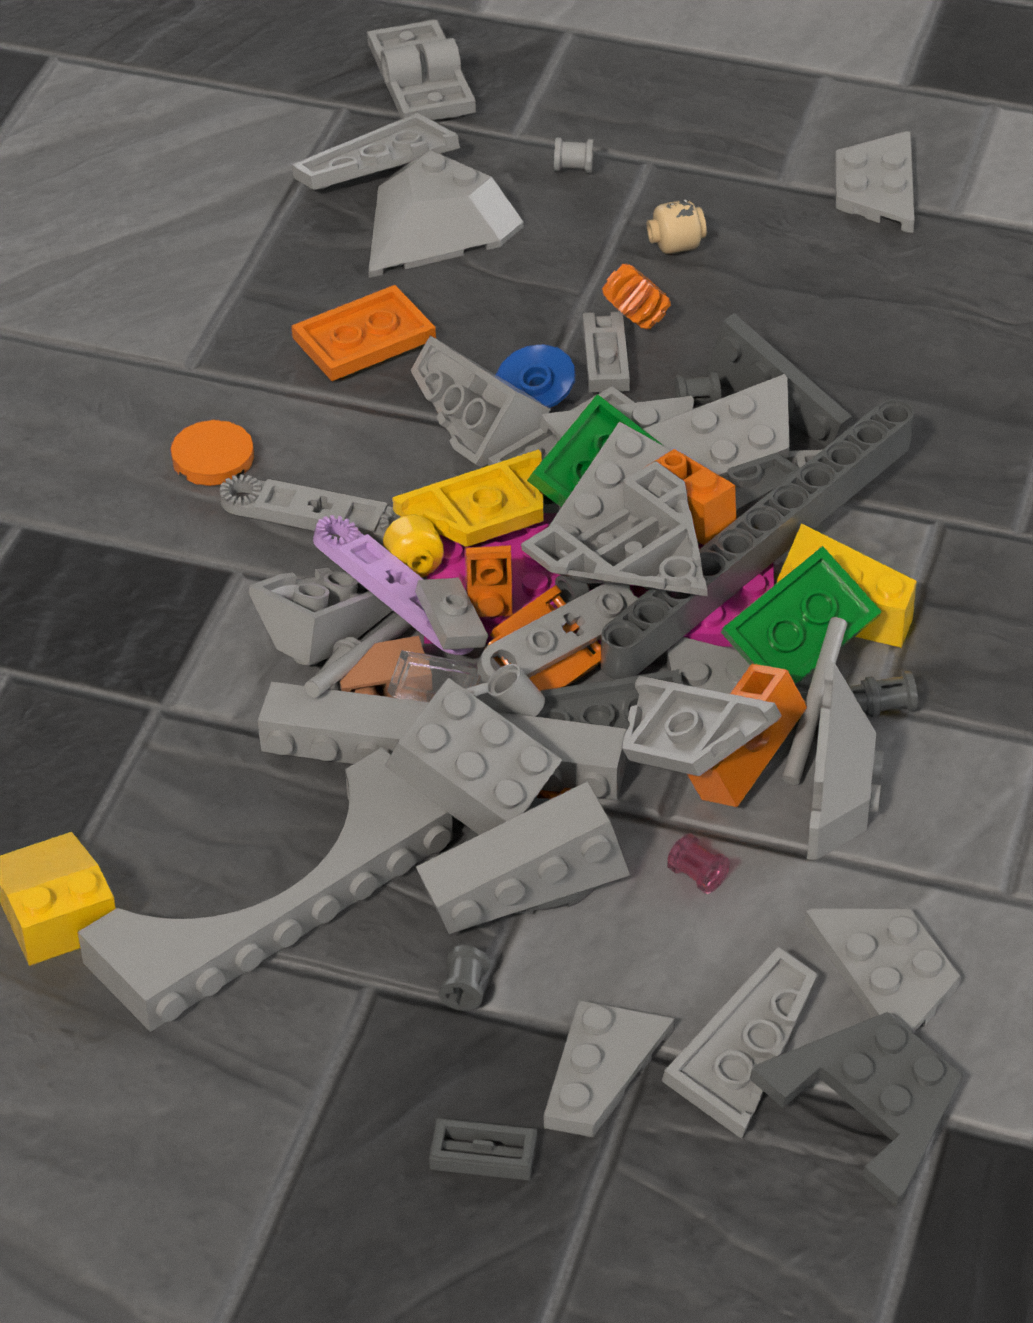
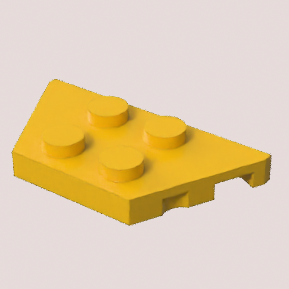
M538 449L392 497L393 511L401 517L412 514L423 516L433 523L438 534L466 547L543 522V493L527 481L532 472L541 463L542 453Z

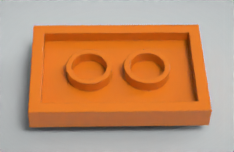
M396 285L291 325L292 338L331 381L426 344L429 336L436 338V327Z

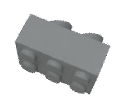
M448 677L400 739L385 767L480 835L525 813L562 762V759Z

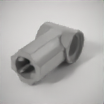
M507 664L500 667L492 674L488 682L465 689L497 712L536 717L545 704L544 695L520 667L515 664Z

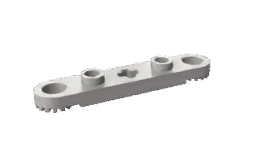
M240 474V478L234 475L232 479H225L226 483L223 482L220 487L221 505L225 511L231 514L315 531L319 519H323L325 516L330 518V515L338 519V516H341L343 521L346 518L349 519V524L353 522L355 527H358V531L363 535L368 534L381 545H383L386 529L393 521L401 517L395 514L393 507L387 506L385 502L271 479L261 481L256 478L252 479L250 475L247 478L243 474ZM236 493H249L248 498L244 496V500H241V497L237 500L236 496L232 498Z
M604 583L487 646L477 663V672L481 675L483 682H488L495 672L491 666L490 659L496 656L498 658L503 656L504 660L508 659L509 664L518 665L527 677L530 678L600 640L602 629L605 625L639 598L632 594L630 584ZM566 622L569 625L576 623L580 629L576 634L573 631L566 633L563 630V626Z

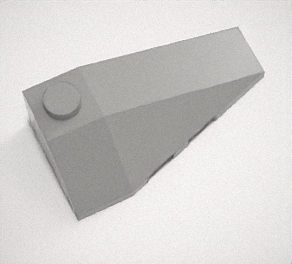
M429 336L411 369V373L426 400L432 402L437 410L438 415L436 418L441 426L447 428L451 436L449 442L453 449L480 467L488 465V458L538 430L542 414H547L551 410L527 393L432 336Z
M329 568L315 569V577L296 580L297 576L294 573H286L249 585V595L276 649L293 657L295 662L302 665H316L320 661L330 658L334 653V644L338 640H344L346 637L358 639L392 611L390 607L347 572H332Z

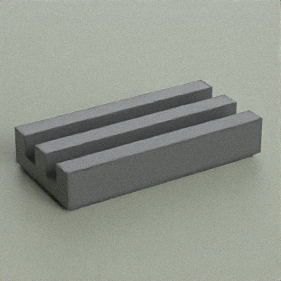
M437 1118L429 1156V1170L530 1181L534 1149L537 1144V1129ZM444 1138L473 1141V1143L444 1140ZM493 1143H496V1144H505V1145H514V1146H523V1149H521V1148H512V1147H503V1146H494Z

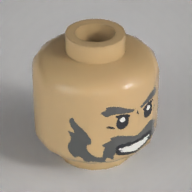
M689 200L658 205L654 209L653 220L647 221V232L650 242L657 243L660 250L665 254L696 249L700 245L701 238L706 237V222L702 209L700 207L696 208Z

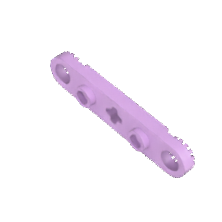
M330 515V518L325 516L323 519H319L313 536L315 546L433 644L443 650L415 593L418 580L424 579L368 534L363 535L358 531V527H355L353 522L349 524V519L346 518L343 521L341 516L335 519L333 515ZM331 534L339 535L341 537L339 538V540H337L336 536L334 537V539H332ZM474 648L443 651L455 655H464L473 651Z

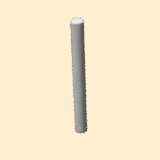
M396 616L307 681L304 686L305 692L312 698L318 697L345 677L375 643L395 640L412 626L401 616Z
M832 617L829 621L805 700L807 709L800 717L783 772L782 780L789 784L797 785L800 783L820 717L824 692L825 662H834L836 664L846 631L847 622L838 617Z

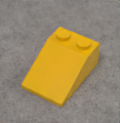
M72 832L0 855V903L29 966L79 949L78 932L116 909L114 896L99 865Z

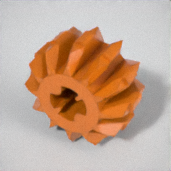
M622 264L617 271L614 270L602 288L606 299L621 311L623 315L643 329H651L656 323H659L671 306L669 297L636 268L628 264Z

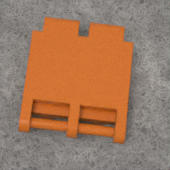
M557 585L553 586L496 626L490 634L493 640L488 643V646L554 611L555 608L550 604L552 601L558 608L565 605V601L560 597L562 591ZM565 623L563 626V630L566 633L571 631L576 633L580 629L576 623L573 625ZM598 641L590 645L596 652L594 655L585 647L529 679L540 691L570 686L601 663V645ZM498 656L493 658L500 667L509 664L508 659L504 660L503 656L501 658H498Z

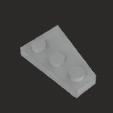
M579 1000L544 1113V1128L594 1137L625 1096V1089L638 1072L642 1073L651 1062L652 1053L661 1041L666 1042L674 1032L675 1018Z

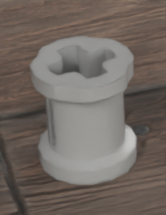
M556 137L554 171H560L561 168L584 169L586 173H592L594 139H588L586 143L564 142L562 138Z

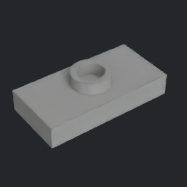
M460 579L418 580L415 593L443 650L485 647L488 634Z

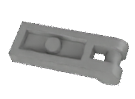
M621 311L610 312V316H595V312L582 313L589 393L603 392L611 386L618 391H630L623 313Z

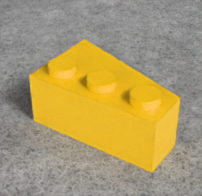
M801 523L777 583L823 546L882 611L877 619L855 637L902 648L913 619L917 581Z

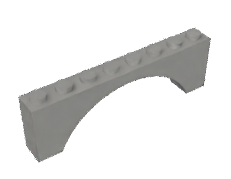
M381 747L345 769L349 809L344 827L327 856L302 880L284 892L257 905L212 917L194 919L158 918L116 908L78 932L83 964L151 1032L165 1022L176 1019L184 1010L203 998L214 995L222 986L239 975L252 971L263 960L277 951L293 945L301 936L315 927L331 921L339 912L353 903L369 897L374 890L396 876L405 874L413 865L432 853H438L443 850L448 843L453 841L452 815L386 768L385 764L390 754Z

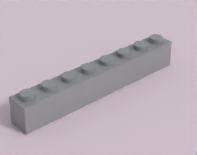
M271 682L258 718L261 752L355 764L381 747L391 755L400 739L429 702L327 689L318 697L312 698L305 692L304 686ZM497 712L562 759V762L542 790L560 792L564 788L573 789L588 782L596 797L618 799L627 763V756L622 749L627 729Z

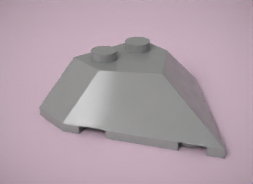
M430 150L399 169L378 186L368 270L369 278L383 275V268L403 265L405 269L464 256V249L484 245L486 250L501 247L523 228V220L491 176Z
M657 461L623 481L624 508L584 533L574 537L557 523H554L521 543L522 551L548 571L581 582L630 584L708 596L692 514L689 510L685 482Z
M825 662L824 692L820 711L807 853V859L818 860L867 831L869 812L878 813L881 785L872 784V778L881 779L884 751H875L877 732L872 727L834 662Z

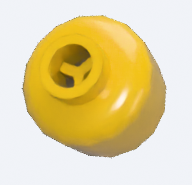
M414 514L402 516L393 521L385 531L383 537L384 548L421 578L433 573L441 564L444 556L443 543L433 523L425 517Z

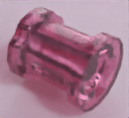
M686 834L679 839L671 848L667 858V867L674 873L682 872L696 881L697 888L705 894L715 891L722 884L730 867V860L723 854L714 855L702 847L700 840L693 834Z

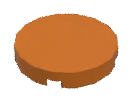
M210 420L197 422L186 427L174 437L170 448L174 470L178 474L181 472L186 475L187 481L198 485L215 486L221 485L223 482L226 483L225 479H232V476L243 470L245 474L251 468L254 460V447L251 435L243 427L229 421Z

